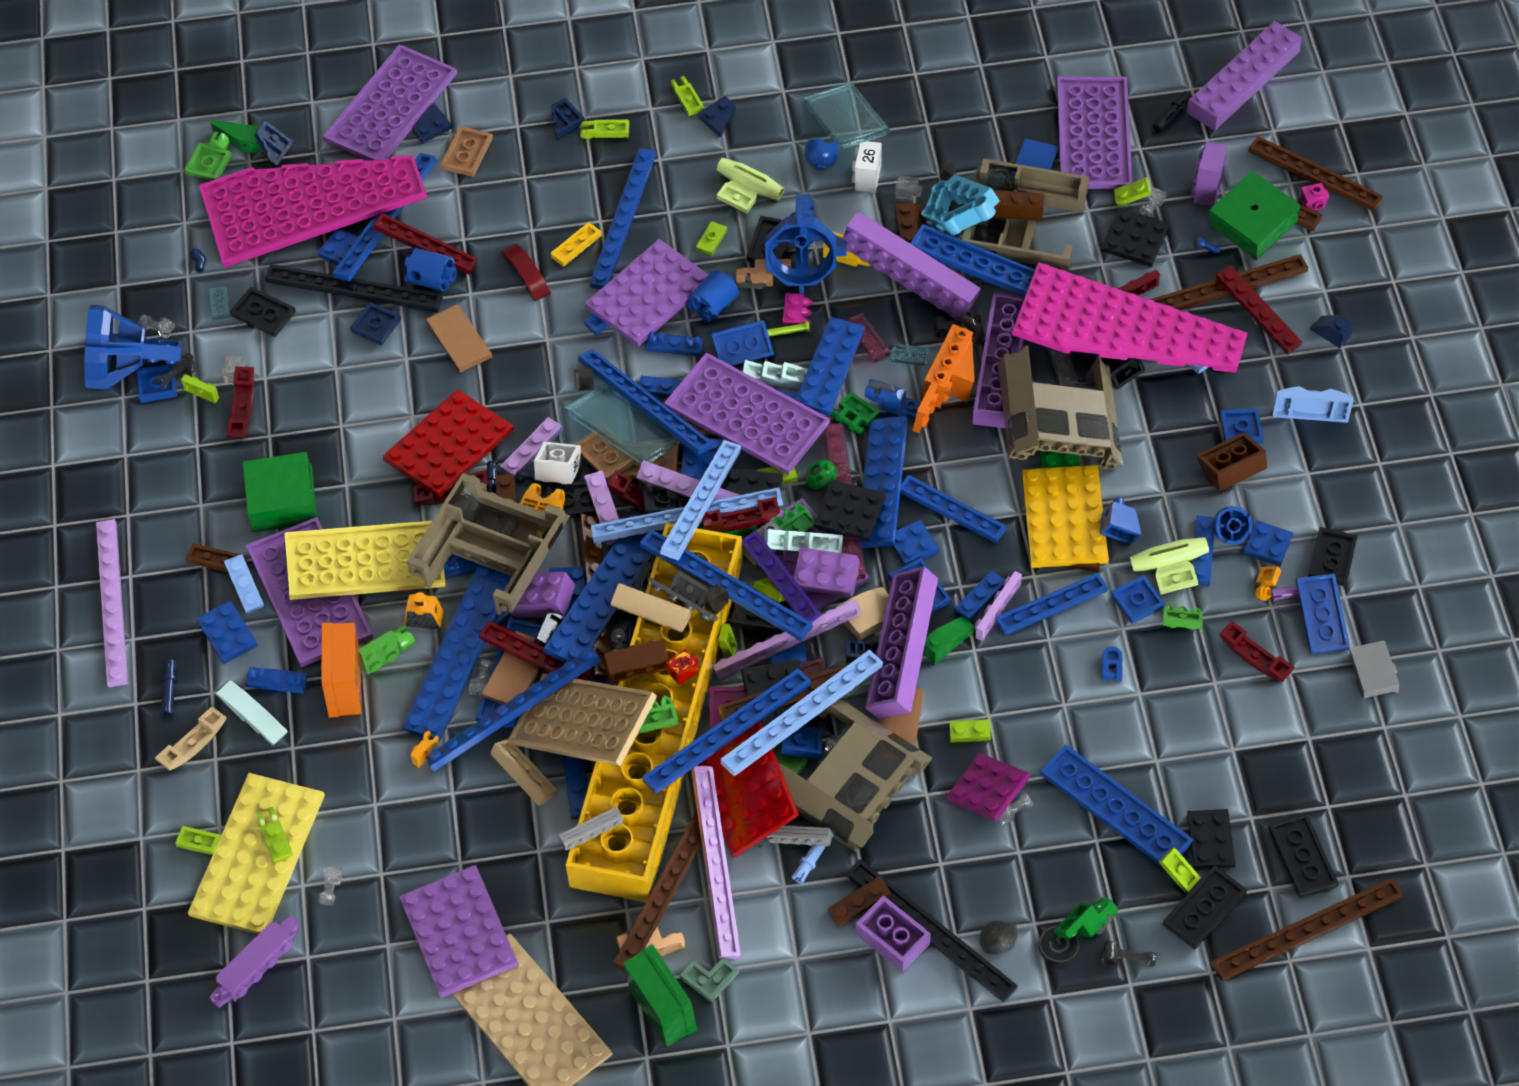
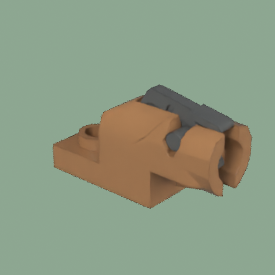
M755 259V268L737 269V287L762 289L763 287L773 286L774 275L766 269V259ZM778 259L782 264L791 268V259Z

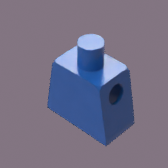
M1123 498L1113 499V502L1102 512L1100 534L1131 545L1141 536L1136 510L1124 505Z

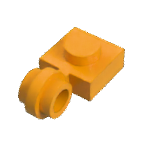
M1278 566L1261 567L1256 580V584L1259 586L1255 591L1257 599L1266 601L1268 598H1271L1272 591L1269 586H1276L1281 573V569Z

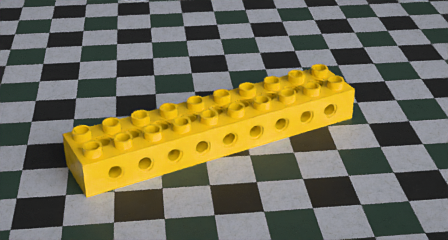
M666 523L662 535L667 538L675 524ZM697 528L685 549L738 579L743 563L742 536ZM656 556L650 577L669 587L677 572L682 571ZM684 572L682 573L713 591L703 609L718 617V620L715 621L710 618L707 621L699 616L700 612L694 609L693 612L690 611L691 618L681 633L638 616L630 646L663 639L668 660L686 649L698 659V673L681 685L676 683L667 673V670L619 682L618 686L653 692L657 696L655 701H657L659 706H661L663 696H668L674 704L678 725L640 734L638 732L621 766L601 762L595 763L578 825L614 807H617L620 811L623 823L570 849L566 862L570 888L641 902H647L653 891L684 775L657 794L642 781V777L694 741L713 673V665L716 662L719 651V635L722 625L727 622L732 600ZM650 581L648 582L645 593L684 607L683 601L678 599L676 602L667 597L668 592L665 590L659 592L651 587L652 583Z

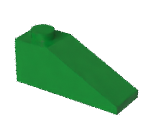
M211 120L213 132H219L218 137L220 133H223L229 138L230 144L240 151L259 154L261 146L254 135L260 126Z
M962 616L935 629L926 637L923 655L936 665L976 631L974 629L975 626Z

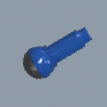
M1199 236L1194 241V245L1198 249L1205 248L1218 254L1221 251L1218 246L1207 242L1204 237Z

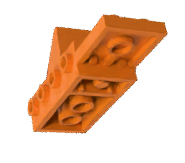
M953 324L924 380L920 397L922 402L917 410L912 431L920 433L922 427L926 428L930 419V413L933 414L936 407L941 408L943 402L947 403L950 396L968 403L974 384L973 332Z

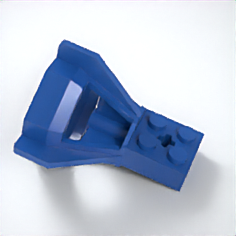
M796 194L795 212L789 217H785L765 236L766 269L785 285L800 286V294H804L805 286L817 285L836 268L837 256L847 255L846 241L838 237L814 217V201H810V194ZM814 241H823L829 248L828 255L820 264L808 269V245H811ZM780 242H790L796 246V269L782 264L774 255L773 250Z
M91 305L88 311L84 348L85 387L109 389L143 366L144 359H147V362L165 360V363L176 364V361H180L182 356V341L145 338L146 327L114 312L107 306ZM113 317L119 320L118 334L113 333ZM111 355H117L116 369L110 371Z

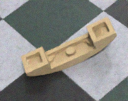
M210 707L198 718L199 723L173 747L168 745L155 757V760L168 770L175 769L184 764L215 736L226 721V716L214 707Z

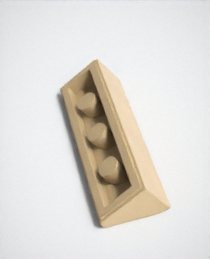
M621 583L617 585L611 601V606L681 633L691 618L689 609Z
M508 739L494 743L491 755L538 806L543 805L558 793V790L516 745L508 742Z

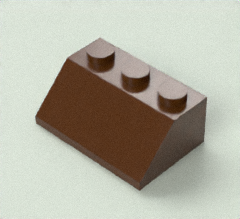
M914 202L895 204L897 233L900 238L908 243H911L922 224L926 225V220L921 215L924 208Z
M1245 432L1197 454V459L1209 483L1218 491L1267 469L1266 451Z

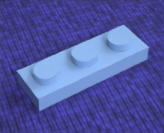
M243 555L225 560L224 564L245 613L247 614L264 607Z

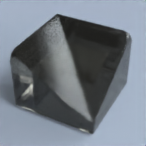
M953 162L940 164L939 176L941 181H948L954 174L956 175Z
M593 368L574 369L576 391L594 390Z
M716 584L704 597L705 608L717 615L729 602L728 591Z

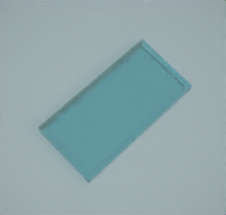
M853 83L804 97L805 105L840 149L890 134L889 127Z
M605 382L565 407L567 415L640 464H642L643 460L652 462L681 443Z

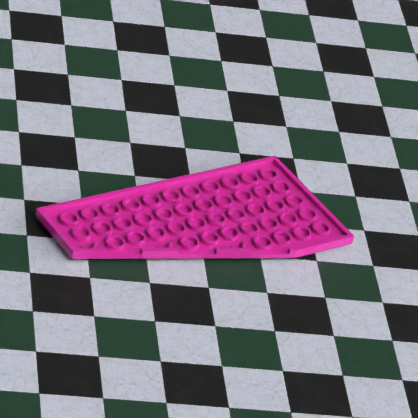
M413 155L391 156V159L363 161V159L336 161V163L309 165L308 163L282 165L281 168L256 170L253 167L199 185L224 268L428 198Z
M1038 262L1011 335L1063 353L1070 354L1071 351L1099 354V357L1154 360L1156 364L1182 367L1185 364L1213 367V370L1236 373L1248 333Z

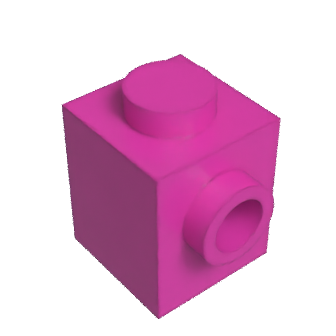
M1322 183L1301 187L1299 200L1302 206L1311 210H1320L1326 207L1329 193L1327 189H1324Z

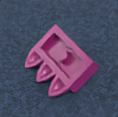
M786 293L783 326L803 324L804 321H808L810 325L811 321L804 317L810 316L812 311L805 307L813 305V301L804 297V294Z

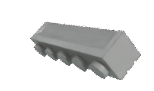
M614 807L559 834L560 842L565 851L573 849L576 845L583 844L603 832H608L613 827L620 826L623 823V817L618 808Z
M782 826L767 836L769 843L830 846L833 835L830 828Z

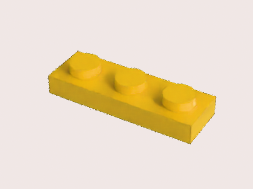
M588 222L553 250L551 258L564 267L602 236L601 231Z

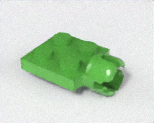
M213 132L206 143H199L184 170L185 173L209 181L220 178L232 156L231 151L227 150L230 145L229 138L223 133H220L217 138L219 132Z
M405 625L393 631H388L358 649L363 670L367 675L378 671L388 662L396 660L400 656V651H405L414 646V636L411 632L407 631Z

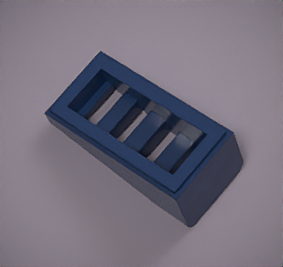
M845 640L846 664L855 661L867 652V649H871V652L875 654V649H878L879 642Z

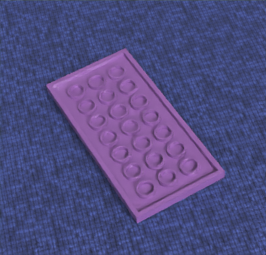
M399 44L322 136L323 141L367 161L388 159L456 76L457 69Z
M1057 76L1060 172L1089 176L1088 189H1116L1132 183L1127 77Z
M707 352L664 402V405L675 414L723 440L741 445V450L787 475L790 474L830 423V418Z
M317 517L246 545L300 667L322 659V623L355 622L358 643L374 638L355 595L290 600L284 532L322 530L323 528Z

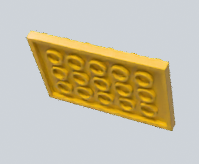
M1098 465L1022 469L1031 568L1072 566L1087 563L1108 564L1106 536L1100 534L1103 505Z

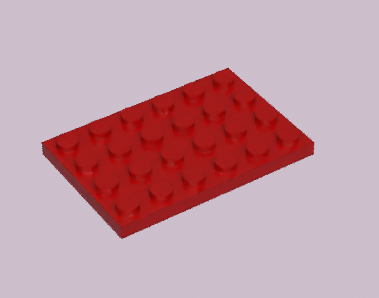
M457 389L383 455V461L440 498L457 483L462 473L466 474L514 431V425Z
M761 721L697 765L713 766L722 832L731 856L734 857L742 854L799 816L773 749L769 750L736 776H733L721 764V758L764 728Z

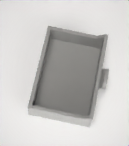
M1385 640L1350 648L1349 655L1363 698L1390 692L1399 693L1397 669L1395 663H1392Z

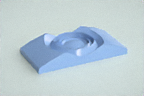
M1300 386L1277 391L1272 417L1348 423L1353 397L1334 389L1320 392L1315 390L1309 391Z

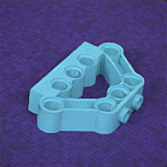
M954 174L948 181H940L932 187V193L921 215L926 220L925 224L928 227L955 236L964 229L992 218L996 212L994 206L1000 200L992 188ZM953 199L959 205L964 204V206L947 212Z

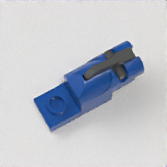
M874 379L869 380V385L865 389V397L871 401L881 403L883 411L915 420L921 401L907 398L906 390Z

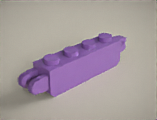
M293 916L288 917L280 925L276 922L269 923L216 976L218 987L209 997L211 1002L220 1008L231 999L235 1002L238 998H242L247 993L248 988L253 983H257L262 978L263 973L268 968H272L277 963L278 958L292 948L294 944L292 938L300 929L297 919Z

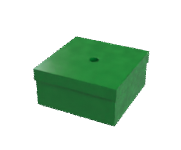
M1251 171L1209 210V215L1211 216L1210 226L1257 260L1297 223L1300 205L1254 171Z
M307 452L243 461L247 513L252 532L291 527L315 517L318 518L313 468Z
M651 944L644 948V951L624 962L623 965L630 992L668 1047L686 1035L689 1036L697 1031V1026L690 999L654 945Z

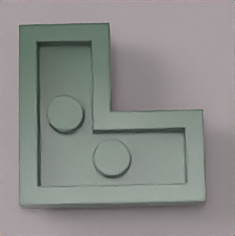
M724 958L710 972L693 960L680 974V979L712 1003L739 974V970Z

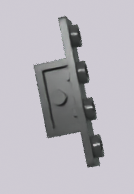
M677 572L669 587L651 577L647 579L652 583V588L659 592L665 590L668 592L667 597L676 602L680 599L684 602L683 606L692 612L694 609L700 612L699 616L707 621L710 618L715 621L718 620V617L703 609L713 591L682 572Z

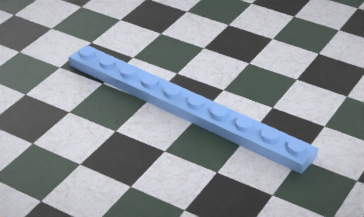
M726 440L722 442L664 542L660 554L676 560L680 559L741 451V445Z
M780 488L714 500L706 512L720 509V513L725 514L758 506L757 501L773 497L777 498L778 505L781 506L783 502ZM685 507L591 525L594 543L644 534L651 529L654 531L663 530L666 523L675 524Z
M868 650L721 758V764L733 776H736L883 667V661Z

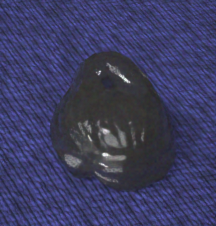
M969 315L956 317L954 325L973 332L972 346L980 345L984 339V330L980 322Z
M1002 921L988 923L983 927L979 935L981 948L990 955H998L1009 951L1016 944L1018 937L1017 927L1012 923Z

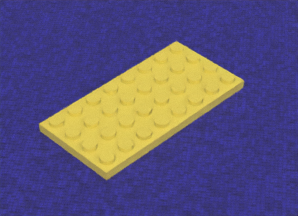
M432 521L284 532L290 600L427 588L422 578L416 577L415 574L413 576L409 572L407 560ZM444 567L431 588L445 587Z
M248 773L215 853L210 860L190 906L188 915L257 935L269 923H272L325 796L324 792ZM272 806L277 819L281 822L293 852V856L275 863L256 814L261 811L265 818V824L270 823L273 819L270 817L268 808Z

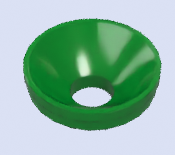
M827 459L818 460L810 465L805 478L808 487L815 492L827 490L830 481H835L838 471L836 465ZM817 467H820L819 472L813 475V471Z

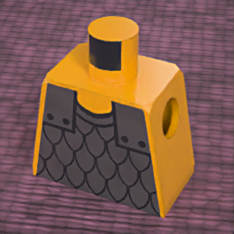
M421 592L410 594L405 613V626L441 629L444 610L437 597L426 596Z

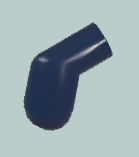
M192 249L189 252V257L197 261L195 271L202 273L207 259L201 250Z
M520 469L516 472L515 480L523 483L525 478L540 485L543 483L542 481L535 480V471Z

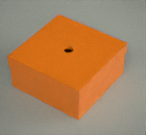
M355 622L322 623V687L329 718L362 714L361 660L358 653L360 648Z

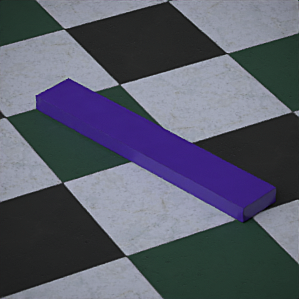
M757 530L742 540L743 546L796 614L811 623L822 616Z

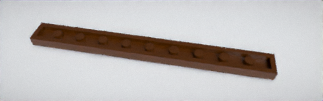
M1299 254L1242 271L1238 274L1252 288H1256L1308 272V266L1302 255ZM1216 279L1149 300L1183 310L1231 294Z
M581 514L579 517L584 585L586 586L603 561L602 542L594 543L591 525L599 524L597 516ZM608 623L593 646L594 651L601 659V662L592 667L593 678L610 679L604 657L605 653L611 651Z
M697 810L612 964L624 972L623 963L646 948L702 844Z
M1393 878L1388 879L1212 961L1211 965L1223 982L1403 898L1404 894Z

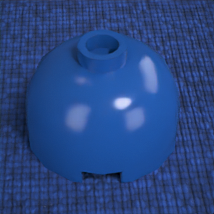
M824 139L808 140V144L805 143V158L816 170H825V168L833 166L838 160L840 146L835 142H832V145L824 143Z
M1228 506L1216 513L1212 526L1218 539L1224 543L1236 545L1244 542L1243 540L1251 534L1253 523L1251 516L1243 508Z

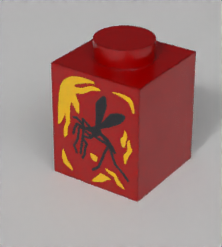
M684 649L666 662L667 673L678 685H681L698 673V659L694 654H690Z

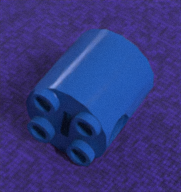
M414 248L411 256H407L405 260V267H407L405 282L439 291H446L450 283H453L456 279L457 270L453 257Z
M713 270L688 295L689 302L687 306L690 310L696 311L704 322L714 321L739 296V290L734 278L722 271Z

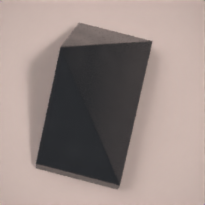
M1128 358L1127 360H1120L1112 364L1110 374L1116 389L1121 388L1146 371L1141 359Z

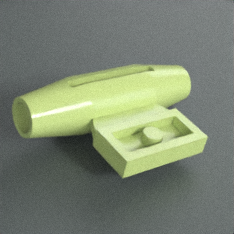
M721 158L717 165V171L731 180L726 182L718 192L717 199L746 214L756 203L757 195L779 201L784 193V188L773 179L743 163Z
M1205 537L1181 539L1151 547L1131 556L1130 561L1134 572L1156 570L1155 577L1160 594L1162 595L1198 585L1194 566L1189 561L1209 553V548Z

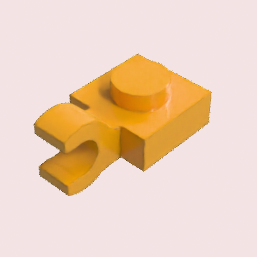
M430 731L424 733V741L422 740L419 745L414 746L410 754L413 765L418 768L425 762V757L429 755L431 749L439 743L437 735L433 740H429Z

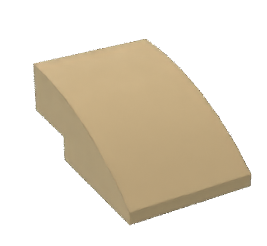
M883 587L866 591L847 600L853 601L856 599L862 615L844 622V625L859 641H862L872 633L877 635L882 630L889 594Z

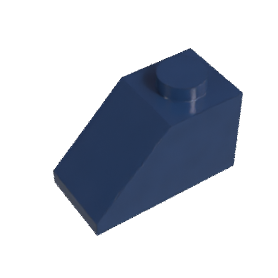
M1340 315L1321 316L1310 327V330L1340 349L1351 338L1354 324Z

